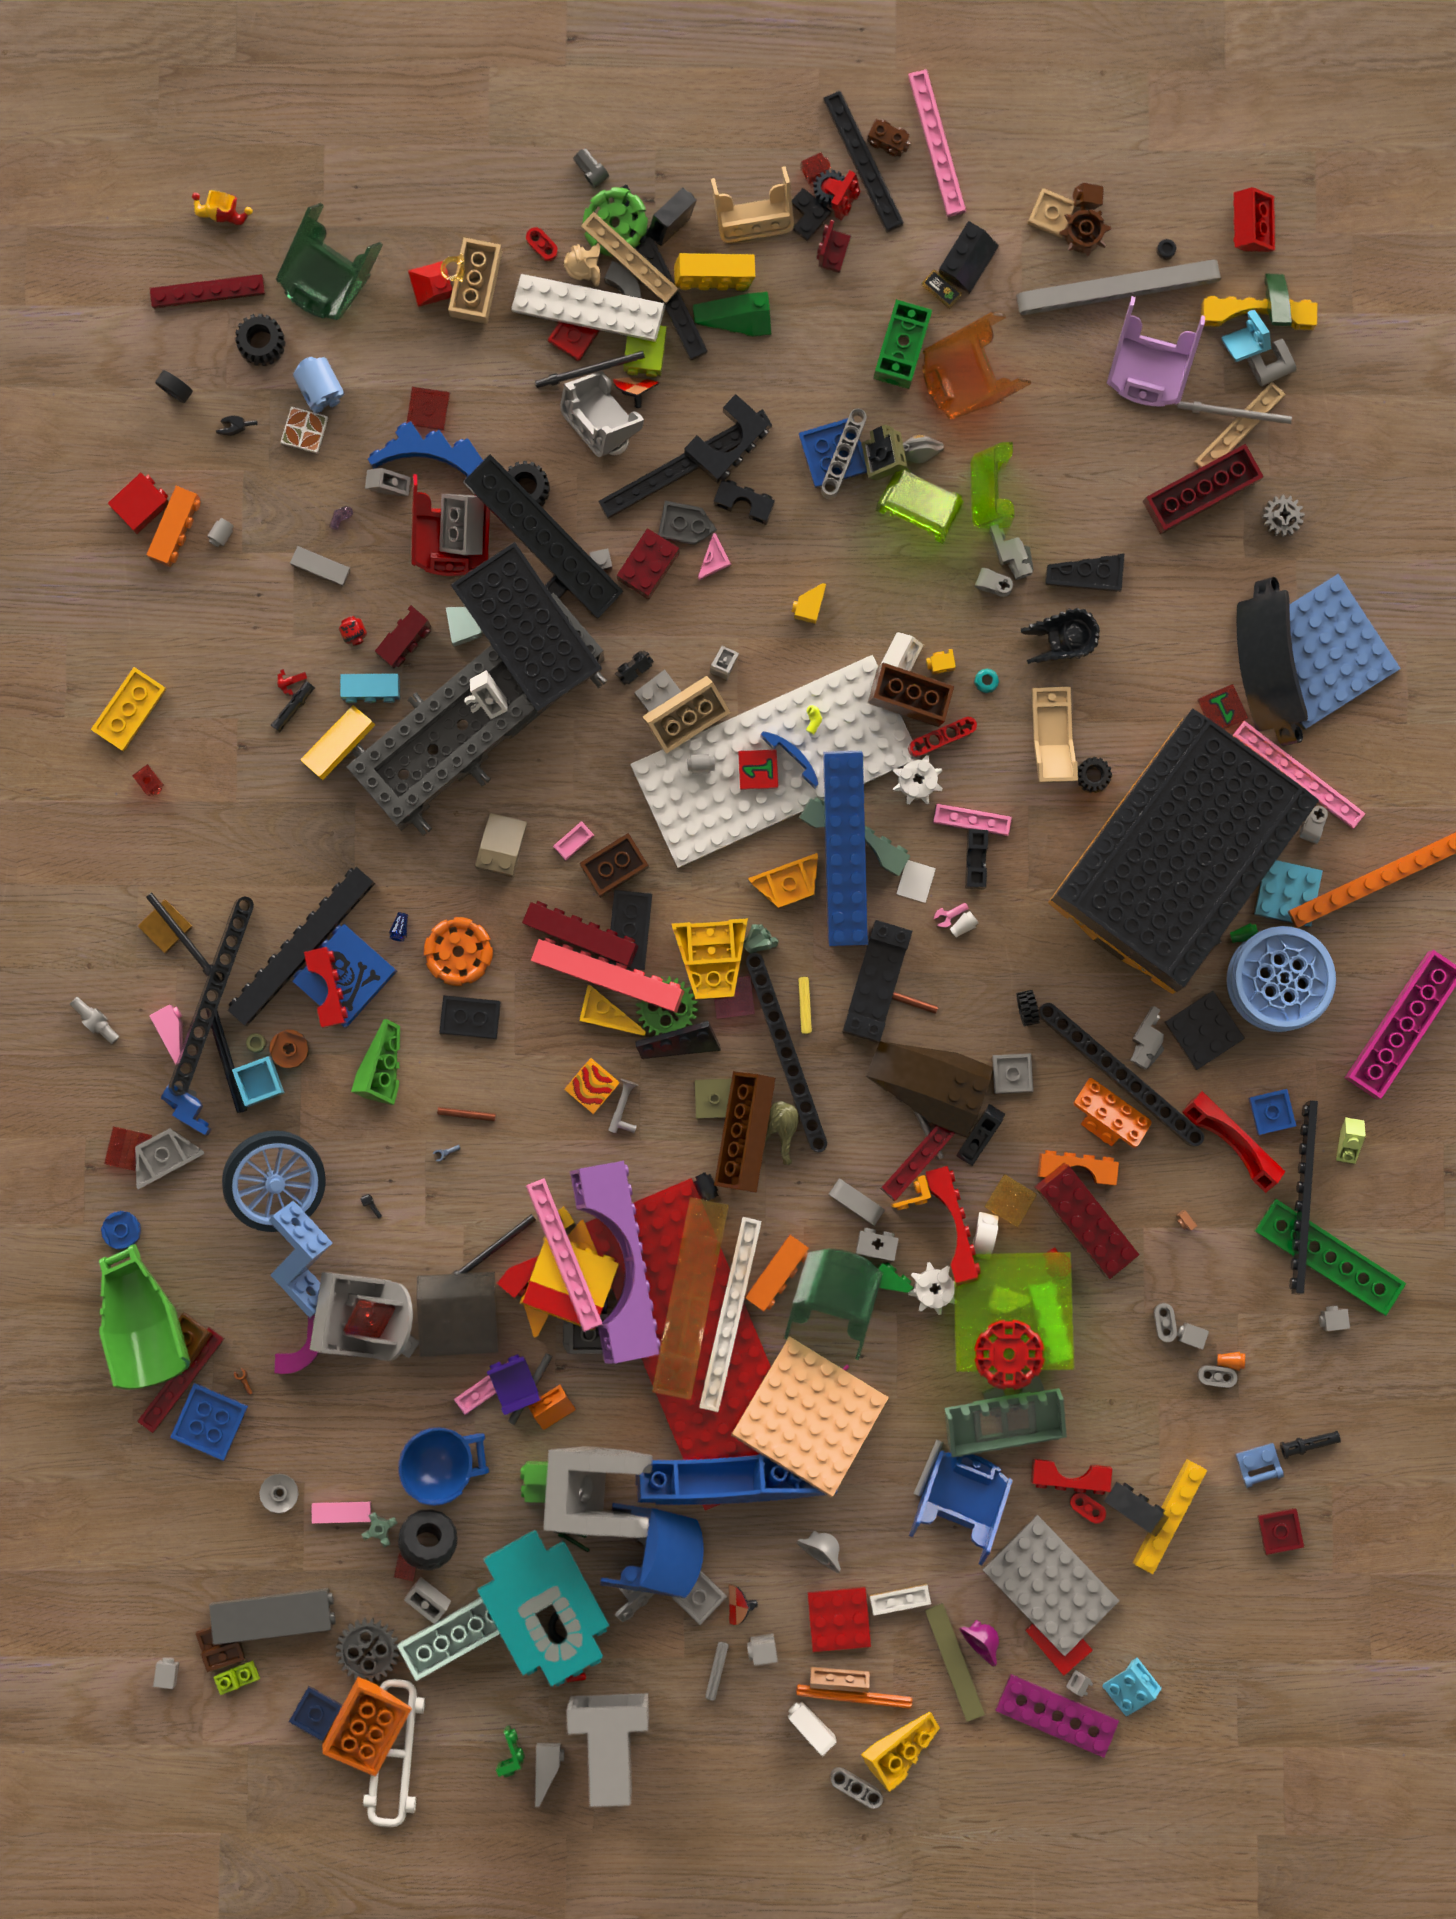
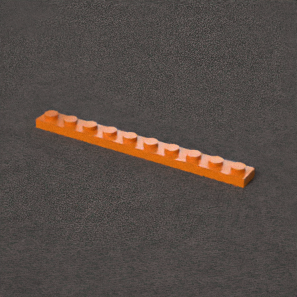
M1456 832L1289 910L1288 914L1295 928L1301 927L1456 854Z

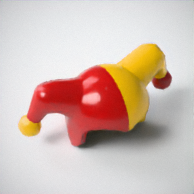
M209 190L206 204L203 206L199 202V193H193L192 195L195 214L200 218L210 217L216 222H229L240 226L244 224L248 215L253 213L250 207H246L244 213L238 214L235 210L237 197L228 193Z

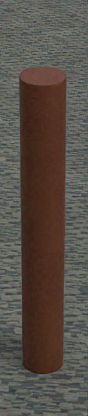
M896 992L893 993V1000L934 1014L937 1012L938 1006Z
M438 1107L437 1115L494 1122L496 1114L442 1107Z

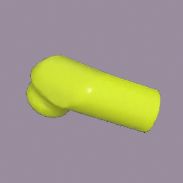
M810 705L806 709L810 719V724L806 731L814 735L822 722V716L816 706Z

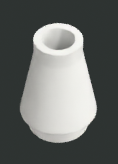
M970 911L964 912L950 930L957 938L976 928L979 922Z

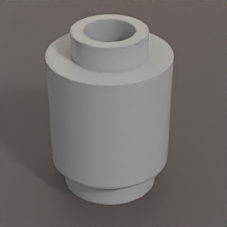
M220 518L207 535L210 538L208 542L216 547L224 546L233 532L232 528L234 525Z
M691 755V759H687L688 771L692 770V774L715 771L714 755Z

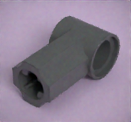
M586 148L581 149L573 157V160L584 172L585 178L593 188L609 177L604 166L601 163H597Z

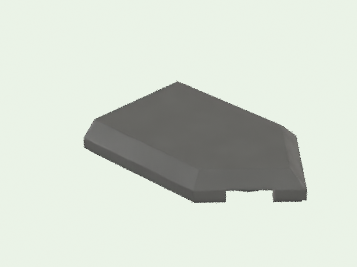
M670 501L664 502L658 533L662 538L695 545L717 531L703 508Z

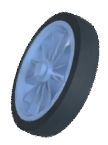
M277 1130L255 1134L240 1143L227 1159L222 1175L223 1195L231 1212L245 1225L264 1232H279L269 1221L274 1215L269 1214L273 1194L278 1195L280 1204L284 1208L280 1192L283 1190L298 1202L297 1205L310 1217L321 1203L326 1186L324 1166L317 1151L306 1140L296 1134ZM279 1148L275 1169L273 1170L270 1168L264 1150ZM283 1149L295 1152L292 1158L279 1171ZM261 1151L268 1167L265 1172L249 1160ZM300 1156L308 1165L285 1174ZM247 1162L265 1177L240 1174ZM310 1173L309 1183L287 1181L301 1174ZM238 1179L262 1182L238 1191ZM285 1186L306 1188L307 1192L302 1200H300L287 1190ZM263 1189L249 1206L240 1198ZM269 1192L265 1214L254 1211V1207Z

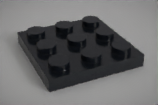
M1214 991L1209 992L1164 1022L1195 1070H1198L1245 1039Z

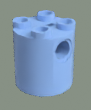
M305 358L299 363L293 373V377L313 413L322 411L328 405L330 407L336 406L340 403L339 398L344 396V391L327 358Z

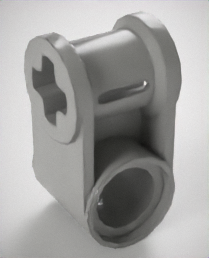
M981 568L975 583L977 589L1000 597H1007L1011 593L1013 586L1012 580L1009 577L987 568ZM1003 583L1007 584L1004 590L1001 589Z
M1314 807L1302 825L1299 838L1318 844L1328 817L1325 807ZM1317 811H1319V815L1321 816L1318 819H1316V815L1314 814Z

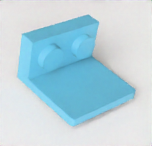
M1255 310L1248 312L1246 328L1222 336V342L1236 362L1271 349L1270 332Z
M1138 1658L1132 1660L1125 1671L1103 1684V1688L1125 1716L1132 1714L1155 1700L1162 1689Z

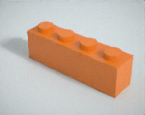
M179 486L175 487L146 554L149 559L171 567L172 563H176L179 556L178 549L180 546H183L186 540L185 533L187 528L190 529L193 524V514L195 511H198L201 505L198 494Z
M789 1235L745 1298L763 1311L766 1308L770 1310L776 1302L773 1299L777 1293L781 1294L787 1286L785 1281L788 1277H794L798 1271V1268H796L800 1261L803 1263L810 1254L807 1252L809 1248L792 1235Z

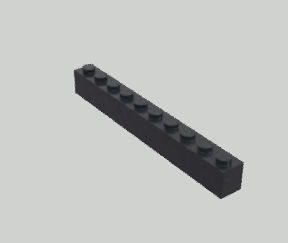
M358 867L347 871L345 880L342 883L338 882L331 891L333 893L321 900L319 909L316 912L312 911L306 917L307 922L295 929L292 939L290 941L287 939L280 948L282 950L277 955L273 954L267 961L269 964L266 968H261L254 976L256 979L251 984L247 983L241 990L243 993L239 998L235 997L229 1003L230 1008L227 1011L244 1026H248L306 962L304 952L317 949L376 884Z

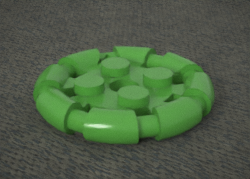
M619 187L611 188L609 191L603 190L596 194L590 200V206L585 209L583 223L599 206L602 209L598 211V216L635 249L640 244L639 241L642 236H645L648 225V217L645 216L646 208L641 199L636 194H631L630 190ZM609 198H614L615 203H610ZM627 200L630 203L628 207L624 205ZM638 214V219L635 220L634 215ZM618 217L620 224L617 227H613L612 220ZM632 229L636 231L633 238L629 236ZM585 232L584 235L591 247L596 246L598 242ZM600 245L601 254L614 257Z

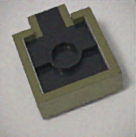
M882 425L870 431L871 440L868 439L862 442L868 478L877 481L908 467L901 432L894 430L893 427Z

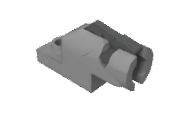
M998 524L990 526L989 533L1001 566L1010 563L1008 566L1015 580L1032 575L1034 569L1030 547L1024 546L1018 537L1004 541L1005 534L1003 529H999Z
M1155 1006L1150 1008L1132 1039L1139 1045H1136L1130 1061L1145 1070L1164 1051L1162 1046L1164 1034L1151 1027L1152 1024L1155 1026L1160 1019V1015H1158L1160 1009Z

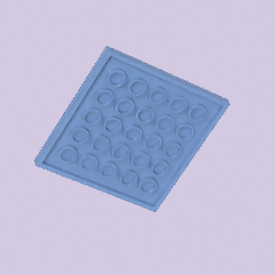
M1339 574L1290 604L1293 656L1308 714L1307 721L1299 722L1304 730L1401 669Z

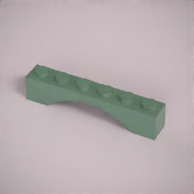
M817 797L809 799L798 819L813 828L825 827L824 801ZM865 826V842L873 850L880 867L899 876L910 858V855L907 854L908 850L899 845L897 848L890 844L891 840L884 836H881V838L875 836V831Z

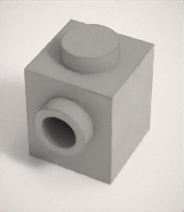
M1338 1306L1326 1307V1311H1321V1316H1319L1320 1327H1323L1324 1331L1350 1329L1348 1309H1338Z

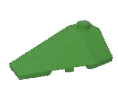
M387 1019L383 1020L356 1073L351 1092L365 1099L394 1105L399 1088V1080H397V1069L399 1068L397 1051L400 1049L399 1025Z

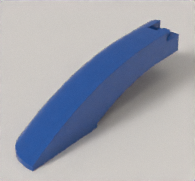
M762 1454L720 1459L652 1460L651 1473L635 1474L638 1503H655V1505L749 1503L826 1495Z

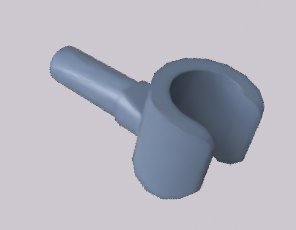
M457 1145L446 1150H435L433 1154L438 1152L442 1154V1157L435 1161L444 1160L446 1155L460 1150V1146Z

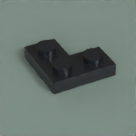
M804 188L792 199V206L803 214L802 218L793 227V230L808 241L832 212L827 207H824L823 204H820Z

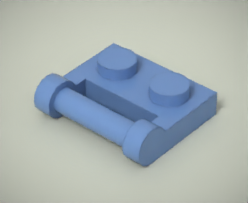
M1274 1443L1235 1454L1246 1488L1252 1487V1484L1277 1477L1279 1479L1284 1477ZM1273 1464L1274 1470L1252 1477L1248 1474L1249 1471Z

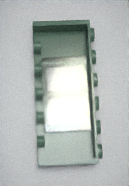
M1059 1388L973 1401L970 1404L945 1408L947 1440L952 1457H962L974 1453L1067 1438L1064 1399Z

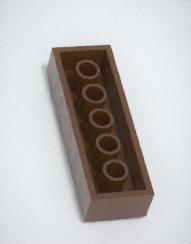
M733 1071L714 1186L757 1193L776 1078Z

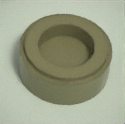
M251 1034L246 1040V1046L251 1052L259 1053L265 1049L266 1039L261 1034Z

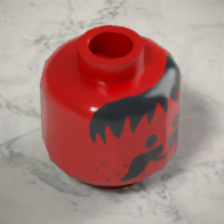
M351 616L341 621L342 624L339 630L345 643L356 646L364 642L363 639L366 637L367 631L360 618Z

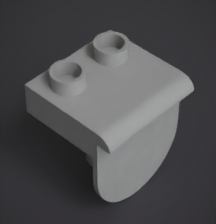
M322 1272L310 1350L320 1353L375 1358L382 1361L395 1360L406 1347L412 1327V1303L407 1289L402 1284L392 1282L391 1280Z

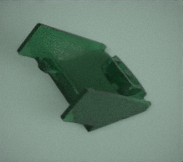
M322 203L307 208L276 277L277 283L280 282L286 296L304 311L319 318L339 320L370 278L371 269L383 244L378 242L368 246L365 253L357 255L354 262L350 261L323 243L327 233L325 227L317 221L324 207Z
M830 1248L809 1251L793 1301L784 1339H788L793 1322L805 1323L808 1321L811 1311L816 1310L849 1320L847 1327L848 1335L852 1339L860 1341L855 1357L856 1360H859L883 1272L868 1259L849 1251Z

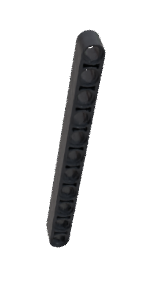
M244 896L237 899L232 907L168 1088L173 1095H184L191 1084L254 908V903L249 897ZM241 901L247 902L248 909L246 911L241 910L239 906ZM234 919L241 921L240 929L233 926ZM229 936L235 939L233 947L228 946L226 942ZM222 954L226 955L229 959L227 965H223L220 962ZM216 972L222 975L220 983L214 981L213 976ZM208 991L215 993L216 998L214 1001H210L207 998ZM202 1009L209 1011L207 1019L201 1017L200 1012ZM196 1027H200L203 1031L200 1038L194 1035ZM189 1045H193L196 1048V1053L193 1056L187 1052ZM183 1063L188 1064L190 1067V1071L187 1074L181 1071ZM177 1081L183 1084L181 1092H177L174 1089V1084Z
M752 953L747 957L746 966L811 1150L817 1153L822 1152L827 1148V1139L766 965L760 954ZM756 957L760 960V965L752 967L749 964V960ZM762 975L766 978L767 982L765 985H758L756 978ZM766 993L771 994L773 997V1001L769 1004L764 1003L762 1000V996ZM770 1012H777L779 1020L776 1022L770 1021L768 1018ZM781 1029L785 1032L786 1036L783 1040H778L775 1037L777 1030ZM783 1048L791 1049L792 1056L784 1058L781 1055V1050ZM796 1066L798 1074L790 1076L787 1072L788 1067ZM796 1084L804 1086L805 1091L803 1094L798 1095L794 1092ZM803 1102H808L811 1105L810 1112H802L800 1105ZM814 1120L817 1123L815 1131L808 1130V1121ZM816 1138L823 1140L824 1146L822 1149L814 1148L813 1141Z
M1045 1003L1039 1007V1017L1043 1022L1187 1145L1198 1146L1203 1143L1204 1134L1198 1127L1055 1005ZM1044 1007H1049L1052 1010L1050 1017L1043 1015ZM1060 1019L1065 1020L1067 1024L1064 1030L1059 1029L1057 1026V1022ZM1074 1032L1080 1033V1042L1073 1041L1072 1034ZM1089 1044L1094 1045L1096 1048L1094 1055H1090L1087 1052ZM1103 1057L1110 1059L1111 1063L1108 1068L1104 1067L1101 1063ZM1119 1069L1125 1072L1123 1080H1119L1116 1077V1072ZM1133 1082H1137L1140 1086V1090L1137 1093L1131 1090ZM1148 1094L1152 1095L1155 1099L1152 1105L1146 1103L1145 1099ZM1163 1107L1169 1110V1115L1166 1118L1160 1114V1110ZM1178 1119L1184 1123L1182 1130H1178L1175 1127V1122ZM1192 1132L1198 1134L1199 1138L1196 1143L1190 1140Z

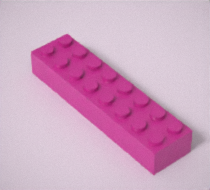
M1435 950L1426 953L1344 1077L1346 1080L1376 1100L1382 1099L1456 987V965Z

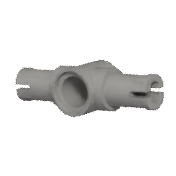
M76 997L70 1003L82 1016V1023L91 1032L100 1033L111 1044L120 1037L110 1028L107 1022L108 1019L97 1008H90L79 997Z

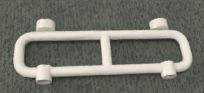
M388 1679L380 1687L385 1691L389 1687L406 1688L409 1691L408 1706L412 1708L407 1717L404 1750L390 1749L386 1756L403 1758L399 1812L395 1819L378 1818L375 1814L379 1771L376 1777L370 1775L369 1795H364L363 1807H368V1818L374 1825L397 1827L405 1820L406 1813H414L416 1808V1797H408L415 1713H424L425 1698L417 1697L416 1688L411 1682Z

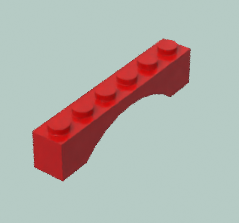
M1203 1091L1195 1096L1182 1111L1196 1126L1213 1132L1228 1143L1244 1162L1251 1179L1265 1193L1273 1188L1286 1172Z
M948 1166L926 1171L931 1194L947 1207L956 1224L957 1246L950 1264L956 1286L978 1281V1275L981 1274L979 1263H974L973 1260L976 1252L974 1245H969L968 1237H971L969 1227L964 1226L962 1220L966 1216L963 1207L959 1208L957 1202L961 1198L958 1189L953 1187L952 1182L956 1181L953 1170L949 1171Z

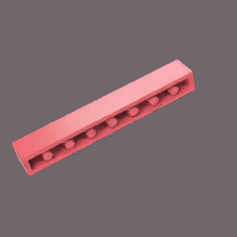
M549 938L538 940L531 959L532 962L677 1013L685 992L680 989L681 985L674 982L669 984L663 983L662 978L654 975L651 978L644 976L645 972L634 969L633 972L626 970L627 966L616 963V965L609 964V960L603 957H598V959L592 958L591 953L583 950L580 953L575 952L573 947L563 944L562 947L555 945L556 941Z

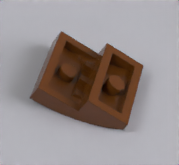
M211 1627L196 1631L195 1634L202 1651L201 1656L207 1672L245 1660L241 1641L213 1645Z

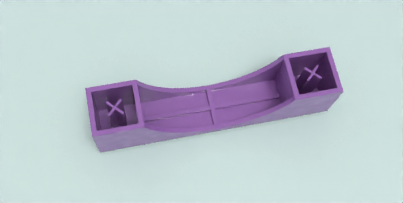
M624 1161L570 1171L576 1209L593 1215L611 1230L620 1245L625 1263V1281L620 1299L610 1315L602 1321V1325L598 1326L605 1363H619L659 1355V1350L661 1349L660 1341L656 1338L655 1333L657 1323L652 1316L653 1302L651 1299L649 1300L648 1295L650 1285L645 1278L646 1264L642 1261L641 1256L643 1247L637 1235L639 1234V1226L634 1218L636 1209L634 1203L631 1202L632 1187L628 1184L627 1180L629 1170Z

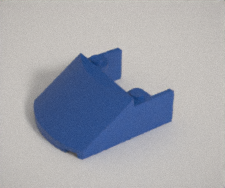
M940 1451L919 1502L909 1536L913 1537L920 1523L931 1524L936 1516L972 1529V1542L976 1546L983 1548L978 1563L982 1566L992 1548L1012 1484L1011 1478L1009 1477L1008 1479L1000 1472L1001 1469L980 1456L969 1454L962 1457H952L951 1452L944 1453V1451Z
M613 1503L612 1511H621L647 1517L648 1536L643 1566L626 1567L622 1571L621 1580L601 1577L600 1585L686 1598L697 1582L703 1562L704 1544L698 1520L656 1508L650 1509Z

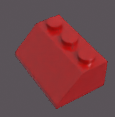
M1254 187L1234 192L1233 224L1235 248L1245 252L1275 251L1274 196Z

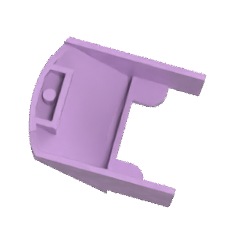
M1131 297L1107 384L1115 389L1119 395L1139 404L1148 406L1179 404L1204 327L1205 316L1201 315L1196 333L1191 331L1183 332L1178 338L1177 345L1140 335L1142 322L1138 317L1131 315L1135 302V297Z

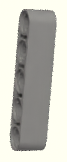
M862 409L852 410L822 483L821 493L826 499L835 498L839 492L865 426L867 416ZM854 416H860L862 418V421L856 423L853 421L852 418ZM853 433L856 438L848 440L846 434ZM845 450L849 453V456L841 457L839 452ZM840 468L842 470V473L840 475L833 474L832 469ZM827 485L834 486L835 491L827 492L825 490V487Z

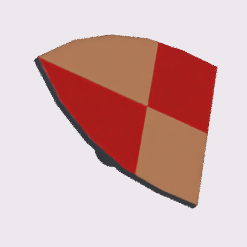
M643 378L613 379L614 385L622 391V394L634 397L635 408L642 407V394L660 384L657 381Z
M729 1584V1624L739 1625L744 1622L749 1610L752 1611L754 1608H757L758 1603L757 1600H747L739 1587Z

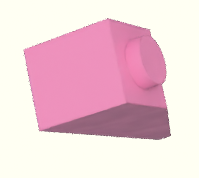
M169 1004L149 1016L176 1064L183 1046L182 1021L180 1019L182 1014L178 1007L174 1008L173 1005Z

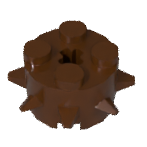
M1081 205L1080 210L1072 216L1064 215L1068 224L1065 229L1059 232V235L1065 237L1069 245V251L1075 250L1090 256V252L1098 246L1106 247L1102 238L1104 233L1111 230V226L1103 223L1101 210L1095 212L1089 209L1088 211L1084 205Z

